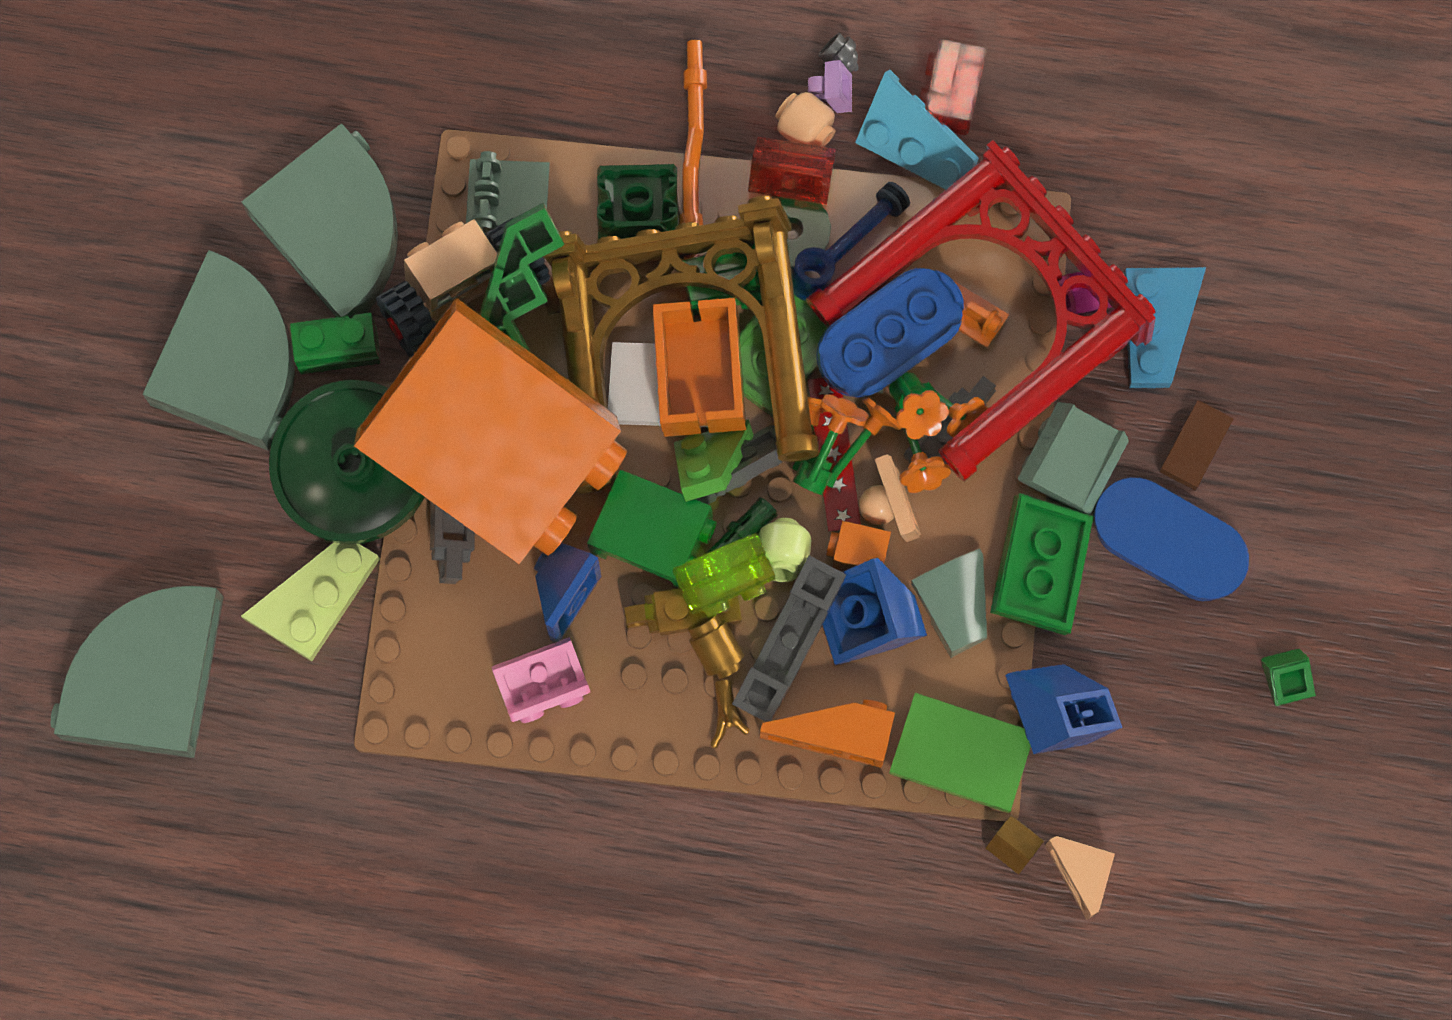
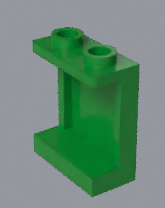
M620 469L587 545L590 553L605 560L607 556H611L672 582L673 587L682 588L685 580L692 581L700 564V558L696 557L702 542L705 544L710 542L717 521L712 520L713 511L710 505L696 499L686 502L683 494Z

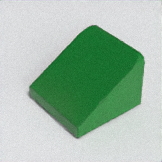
M1295 649L1261 659L1275 706L1316 696L1310 660L1302 650Z

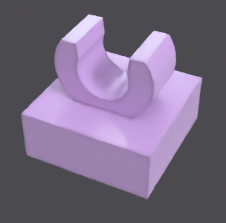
M840 60L825 62V76L808 78V92L815 94L822 102H827L836 113L852 112V74Z

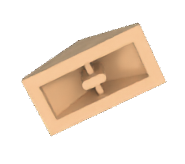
M1059 836L1050 839L1045 847L1086 920L1093 917L1100 910L1115 854Z

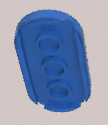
M914 268L902 273L836 320L824 331L817 347V365L825 382L832 389L845 396H869L884 389L946 344L956 335L962 322L964 302L957 284L948 275L940 271Z
M1143 478L1119 480L1110 485L1100 496L1093 516L1095 529L1101 544L1115 556L1191 599L1212 601L1232 594L1245 579L1249 567L1247 546L1241 535L1225 522L1162 486Z

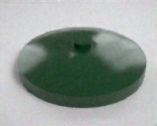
M343 380L323 385L297 401L286 413L276 430L269 456V472L273 491L286 514L297 525L318 538L340 544H361L380 539L405 524L414 515L425 498L354 447L357 429L388 388L363 380Z

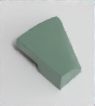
M980 549L955 558L911 580V585L931 618V625L950 658L987 639L984 557Z

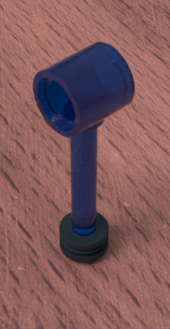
M894 182L886 183L876 193L878 203L826 251L821 248L811 247L804 249L797 255L791 275L794 294L798 298L806 301V298L818 288L824 290L829 286L834 275L835 264L888 214L898 217L910 206L909 196L902 187ZM814 271L821 277L810 278L804 272Z

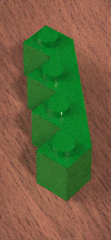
M544 203L506 223L479 314L529 352L530 350L514 319L547 302L546 293L530 263L564 246L563 238Z

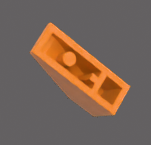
M865 699L862 704L850 703L762 723L760 739L882 768L895 712L887 711L888 705L882 702Z

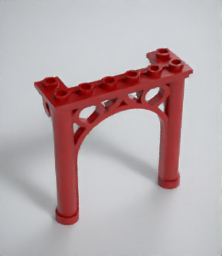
M994 140L987 144V151L983 154V159L824 290L818 288L806 298L812 311L828 328L836 320L895 279L929 250L940 244L958 239H979L1001 245L1023 258L1038 273L1051 295L1055 308L1057 327L1053 345L1047 357L1037 369L938 449L944 462L964 482L977 472V465L1099 364L1105 363L1114 357L1130 340L1136 347L1141 343L1146 346L1151 342L1156 320L1153 315L1156 313L1155 309L1147 298L1142 294L1134 295L1126 286L1128 280L1123 272L1116 265L1108 266L1099 256L1101 251L1094 240L1086 234L1081 237L1072 227L1074 221L1069 213L1060 205L1054 207L1045 197L1047 192L1040 181L1034 176L1028 178L1018 168L1020 162L1016 155L1006 146L1001 149ZM996 203H1008L1019 213L1021 221L1017 227L1010 230L991 227L988 216L989 209ZM980 213L981 225H955L966 215L972 217ZM1031 217L1051 240L1040 242L1027 236L1023 242L1019 238H1022L1027 232ZM1065 254L1083 275H1076L1066 279L1060 287L1058 281L1062 279L1063 274L1059 269L1058 263L1062 255ZM1042 256H1049L1048 264L1043 260ZM1074 288L1087 289L1099 302V309L1091 316H1081L1070 312L1066 308L1067 294ZM1108 303L1114 308L1109 314H1107ZM1067 324L1082 329L1091 328L1063 351Z

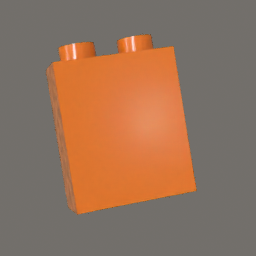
M457 298L357 429L354 447L518 564L522 562L533 546L547 556L556 550L571 530L577 518V515L564 507V505L583 480L596 490H600L617 471L627 453V449L614 441L621 432L617 416Z

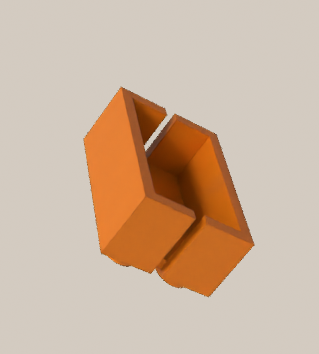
M735 298L698 301L701 321L694 322L690 302L653 304L659 413L664 437L701 434V426H708L709 433L746 430L739 317Z

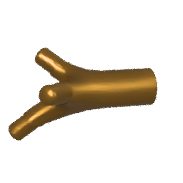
M731 680L715 682L718 720L715 735L710 743L713 748L718 747L727 728L735 726L744 735L750 732V728L742 722L735 706L732 705L734 698Z

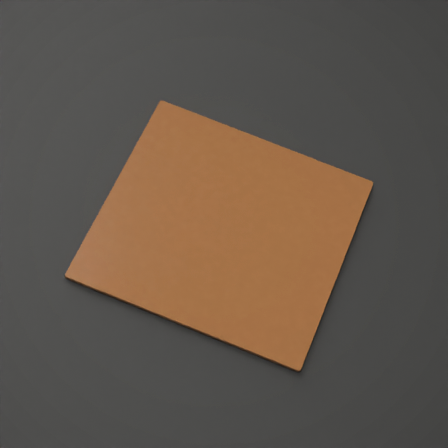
M445 130L441 134L426 242L429 245L442 238L443 232L453 224L458 222L466 224L470 159L480 158L481 152L484 151L496 153L497 160L550 162L547 211L558 231L576 233L585 245L596 244L598 240L597 169L599 166L674 164L677 167L679 225V215L683 213L682 169L684 153L459 130ZM703 155L700 156L698 170L699 213L703 215V225L715 223L717 218L728 215L738 216L740 219L737 205L747 204L749 199L757 196L771 197L773 194L794 191L805 193L819 201L827 211L831 224L829 246L821 259L810 267L798 270L799 268L791 269L792 282L810 295L818 288L824 290L945 191L942 187L918 177ZM888 182H894L902 187L910 199V206L898 217L891 216L885 212L876 199V193ZM1046 191L1047 195L1045 197L1054 207L1057 205L1062 206L1070 215V195L1064 192ZM1005 202L994 204L988 212L991 227L1010 230L1017 227L1021 221L1019 213L1014 210L1013 206ZM980 213L972 217L966 215L955 225H981ZM1031 217L1027 232L1022 238H1019L1023 242L1027 236L1040 242L1051 240ZM791 223L792 231H788L787 239L793 240L801 236L802 229L799 225ZM979 239L953 240L932 248L902 272L904 273L914 268L940 271L948 275L953 281L1009 314V317L988 348L958 330L950 341L907 371L916 374L922 384L930 382L935 390L946 399H949L954 392L958 393L961 388L970 392L984 376L996 385V392L986 404L990 408L1037 369L1051 350L1057 327L1056 313L1051 295L1038 273L1023 258L1011 250ZM707 252L699 253V255H706ZM1065 254L1062 255L1058 263L1063 275H1065L1067 256ZM1042 256L1043 260L1048 264L1049 256ZM661 260L633 265L641 274L643 283L648 281L646 274L653 272ZM673 268L671 274L678 273V272ZM626 272L607 275L600 283L601 294L619 299L630 288L632 282L631 275ZM685 287L665 290L642 300L628 310L614 326L606 342L603 356L607 406L612 342L655 344L653 304L688 302ZM485 293L465 305L480 314ZM594 298L592 299L596 331L598 324L609 308L600 305ZM544 303L514 319L530 352L568 380L561 312L548 315ZM738 305L739 331L741 333L754 314L750 309H742L741 305ZM700 314L694 316V322L701 321ZM819 368L814 371L809 379L823 378ZM807 380V382H806L807 396L810 397V395H809V387H808V380ZM890 384L883 389L882 394L874 393L867 396L896 419L897 413L894 408L897 403L889 393ZM843 395L844 399L856 404L857 408L866 411L870 417L867 406L862 402L865 397ZM744 397L746 420L749 419L753 434L769 425H774L773 417ZM1054 403L977 465V472L965 482L958 478L951 470V474L943 479L942 484L934 490L924 489L918 493H910L906 486H904L921 533L919 535L920 538L906 542L900 534L895 517L887 524L875 525L863 519L860 513L861 525L891 532L884 564L915 595L927 636L893 650L835 665L822 625L772 721L850 703L862 704L865 699L882 702L888 705L887 711L895 712L882 768L760 739L761 725L765 721L736 706L735 708L740 719L750 728V732L744 735L733 726L732 728H727L717 748H713L710 745L716 732L718 720L715 682L731 680L733 698L735 700L751 667L753 668L782 612L796 579L790 582L773 581L767 578L765 573L757 567L755 558L758 536L754 539L755 544L749 550L745 549L738 555L722 574L715 571L705 561L703 555L727 532L726 527L731 521L736 522L750 509L759 497H762L778 513V516L772 522L778 518L796 520L799 525L803 526L810 533L812 540L810 556L831 567L833 565L834 557L826 556L831 532L840 533V530L828 532L823 494H816L793 482L797 473L796 470L792 469L795 461H782L778 466L770 468L750 479L745 485L735 488L728 493L726 492L725 495L717 496L715 502L708 504L712 507V520L717 521V525L708 544L702 542L696 557L700 558V564L692 581L685 580L682 587L736 580L742 623L728 626L744 654L743 659L739 661L741 668L738 671L722 679H719L717 674L708 676L689 643L691 638L689 632L660 636V633L649 634L648 625L627 628L624 607L645 604L644 596L654 594L653 592L678 588L673 587L672 582L611 556H607L606 560L598 557L602 577L561 639L570 637L591 692L583 695L584 699L576 705L561 708L560 705L544 710L542 717L527 723H522L520 720L511 721L491 667L554 643L550 640L546 628L535 577L538 572L534 570L536 562L543 552L533 546L522 562L518 564L475 533V550L471 552L470 562L463 563L462 580H459L456 584L439 583V561L432 560V550H430L431 501L425 497L420 507L405 524L383 537L354 746L361 753L1002 823H1005L1010 815L1018 819L1022 776L1011 812L1006 813L891 775L889 772L915 693L1024 728L1005 675L1010 672L1032 669L1035 626L990 613L1013 497L1021 493L1046 501V495L1020 482L1018 477L1026 457L1031 454L1039 439L1038 431L1042 422L1050 417L1054 410ZM848 422L847 427L851 446L864 428ZM619 424L621 432L614 441L627 449V453L616 471V478L621 469L683 494L680 486L674 442L682 440L689 435L664 437L661 426ZM882 426L875 436L871 434L852 458L858 506L860 497L865 490L871 486L883 485L875 462L876 458L888 454L896 462L900 474L908 469L910 462L904 458V453L910 445L904 428L898 431L890 426ZM701 427V434L709 432L708 427ZM610 491L593 494L574 492L564 507L576 514L577 518L561 543L590 553L587 542ZM980 549L984 557L987 639L950 658L931 625V618L912 587L911 580L955 558Z

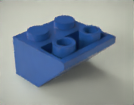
M1065 664L1015 671L1005 675L1033 754L1087 745L1123 728L1109 689Z

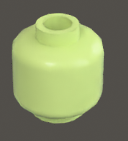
M778 518L774 522L765 525L758 534L755 558L757 567L765 573L767 578L773 581L790 582L795 580L811 552L812 540L810 533L803 526L799 525L796 520L791 518Z

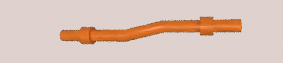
M690 40L687 42V69L683 72L684 89L688 90V135L682 169L683 213L679 215V224L694 222L703 225V215L699 213L698 170L704 135L703 90L707 88V71L703 69L702 41ZM699 253L683 256L684 260L690 258L699 257L700 255Z

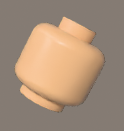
M804 92L799 95L796 93L791 94L781 104L775 116L779 120L777 125L778 132L801 151H810L816 146L821 149L824 148L836 132L832 127L835 119L834 111L810 92Z

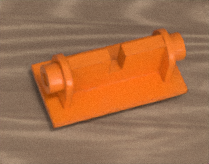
M955 282L961 291L964 302L959 331L988 348L1009 317V314Z

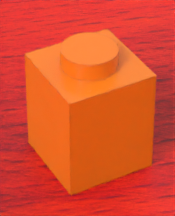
M842 521L840 533L831 532L826 556L834 557L832 567L841 572L873 558H879L884 563L891 532Z

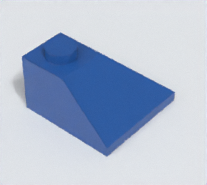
M563 543L549 556L542 553L534 567V570L538 572L535 577L546 628L550 640L554 643L563 638L602 577L598 557Z
M873 558L843 572L846 574V577L823 623L835 665L893 650L927 636L915 595L879 558Z

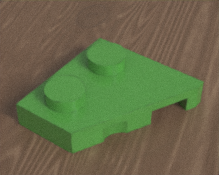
M749 419L746 420V430L705 432L689 435L682 440L674 442L680 486L686 502L726 490L732 478V471L738 467L743 457L740 448L744 440H752L754 436Z

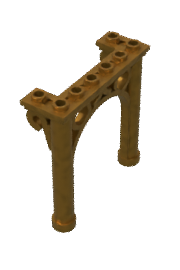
M757 196L749 199L747 204L737 205L740 219L734 215L722 216L717 218L715 223L711 224L682 223L675 227L676 230L665 232L647 229L636 233V237L621 239L617 236H607L598 239L596 244L585 245L576 233L559 231L563 238L564 246L543 257L552 267L554 287L559 298L568 380L608 409L603 356L609 335L621 317L637 303L665 290L687 286L719 290L744 303L753 312L760 324L764 340L778 459L781 461H801L819 455L817 436L812 434L787 244L788 231H792V227L778 198L772 199L770 196ZM755 244V249L752 250L749 245ZM707 252L703 264L707 274L700 273L697 265H688L682 262L680 256ZM734 252L744 254L747 257V265L741 273L728 280L715 273L714 266L720 256ZM661 260L653 272L646 274L648 281L643 283L641 274L633 265ZM673 268L678 272L671 274ZM757 271L762 306L743 288L754 278ZM619 272H626L631 275V286L619 299L601 294L600 283L607 275ZM594 298L600 305L609 308L598 324L596 331L592 299ZM616 472L600 490H596L583 480L576 491L585 494L610 491L616 480Z

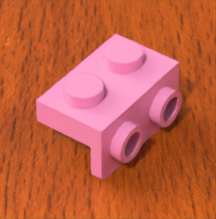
M570 637L491 667L512 722L518 720L522 723L534 721L544 715V710L560 705L561 708L576 705L584 699L583 695L591 692Z

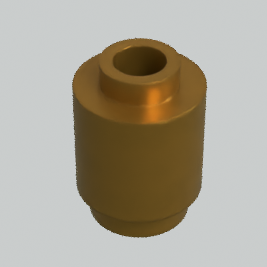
M716 613L704 617L687 629L691 636L689 643L708 676L717 674L719 679H722L741 668L739 661L743 659L744 654L726 621H720Z

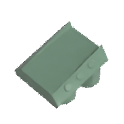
M1058 402L1051 416L1042 422L1038 431L1039 439L1031 454L1026 457L1018 480L1075 511L1090 515L1129 439L1125 431L1111 427L1076 408L1074 404Z

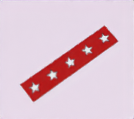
M823 378L808 379L809 395L811 398L822 400L826 394L843 398V394L832 389ZM828 411L820 413L818 426H814L819 452L830 431L828 424L833 415ZM847 425L844 432L838 434L826 459L833 463L830 471L850 447ZM852 459L839 474L833 488L826 486L823 492L828 532L839 531L842 521L861 525Z

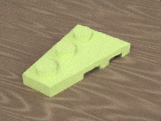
M332 543L241 615V617L312 662L380 558L377 554L360 544Z

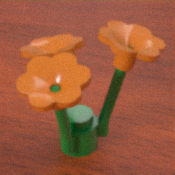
M906 372L890 384L889 393L897 403L894 408L897 413L896 420L898 425L904 428L913 453L911 457L912 462L909 464L908 469L900 474L899 479L901 484L906 486L908 492L918 493L924 489L934 490L942 484V480L951 474V469L939 456L928 459L927 454L921 451L917 439L924 435H937L942 429L941 421L945 420L947 416L952 418L947 426V434L955 437L989 408L984 405V401L979 397L972 398L968 403L953 404L938 393L930 382L922 384L916 374Z
M826 394L822 400L808 397L812 432L813 427L818 426L820 413L828 411L833 416L828 424L830 431L821 447L819 455L807 460L794 462L792 469L796 470L797 473L793 482L809 491L822 495L826 486L833 488L839 474L871 434L875 436L882 426H890L898 431L902 427L898 425L897 420L889 412L867 396H865L862 402L867 406L870 417L866 411L857 408L856 404L844 398H837L830 394ZM848 422L862 426L864 430L830 471L833 463L826 459L838 434L844 432Z

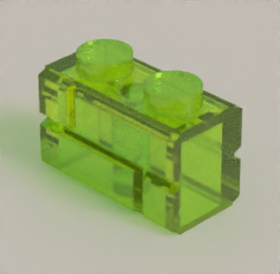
M756 533L745 536L673 568L674 576L680 589L683 591V597L692 614L705 611L708 618L729 609L728 600L741 595L743 601H747L767 592L764 584L775 580V573L769 559L765 556L766 552Z

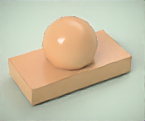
M888 454L876 458L875 462L883 485L871 486L861 495L859 511L863 519L870 524L882 525L887 524L895 517L900 534L906 542L920 538L919 535L921 533L905 487L900 482V473L896 462Z

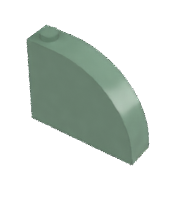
M342 123L241 202L250 219L335 317L349 316V318H353L354 315L367 313L377 301L376 297L383 292L395 263L398 229L389 190L379 168L367 153L370 150L368 143L358 131L355 130L350 133Z
M208 250L142 395L152 407L269 451L276 430L286 414L293 391L295 362L292 340L274 300L265 287L244 267L227 257Z
M181 586L162 589L138 597L106 617L89 634L70 665L62 689L60 704L55 703L51 713V727L55 728L54 734L63 741L194 758L224 598L218 589L202 586Z

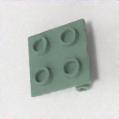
M491 151L481 152L478 159H470L466 223L475 219L485 234L512 217L515 218L541 203H544L547 209L550 162L497 160V154Z

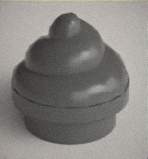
M837 33L818 54L824 61L823 67H825V62L840 60L850 73L856 72L859 69L856 43L850 36L845 38L841 33Z

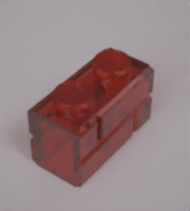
M942 40L939 42L937 53L929 52L925 75L932 76L929 89L921 88L919 99L926 105L924 108L942 125L945 124L956 134L967 135L970 130L986 50L982 47L967 44L964 46L961 43Z
M758 136L752 156L748 192L770 193L771 196L827 205L836 149Z

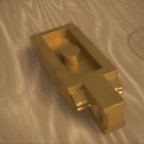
M736 580L653 592L654 594L644 596L645 604L624 607L627 628L648 625L649 634L660 633V636L688 632L687 629L691 625L715 613L720 621L725 620L727 625L742 623Z

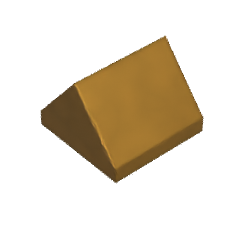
M1010 815L985 849L1017 874H1020L1044 843V840Z

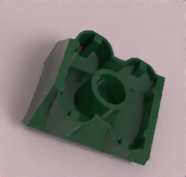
M674 164L599 166L597 169L598 239L607 236H617L621 239L636 237V233L647 229H656L660 232L676 230L675 227L678 225L677 167Z

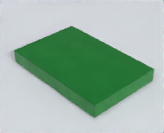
M1021 493L1013 497L990 613L1062 635L1070 634L1094 516Z

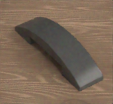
M810 555L808 556L790 591L791 594L753 668L751 667L732 705L765 722L772 721L835 601L846 577L845 573Z

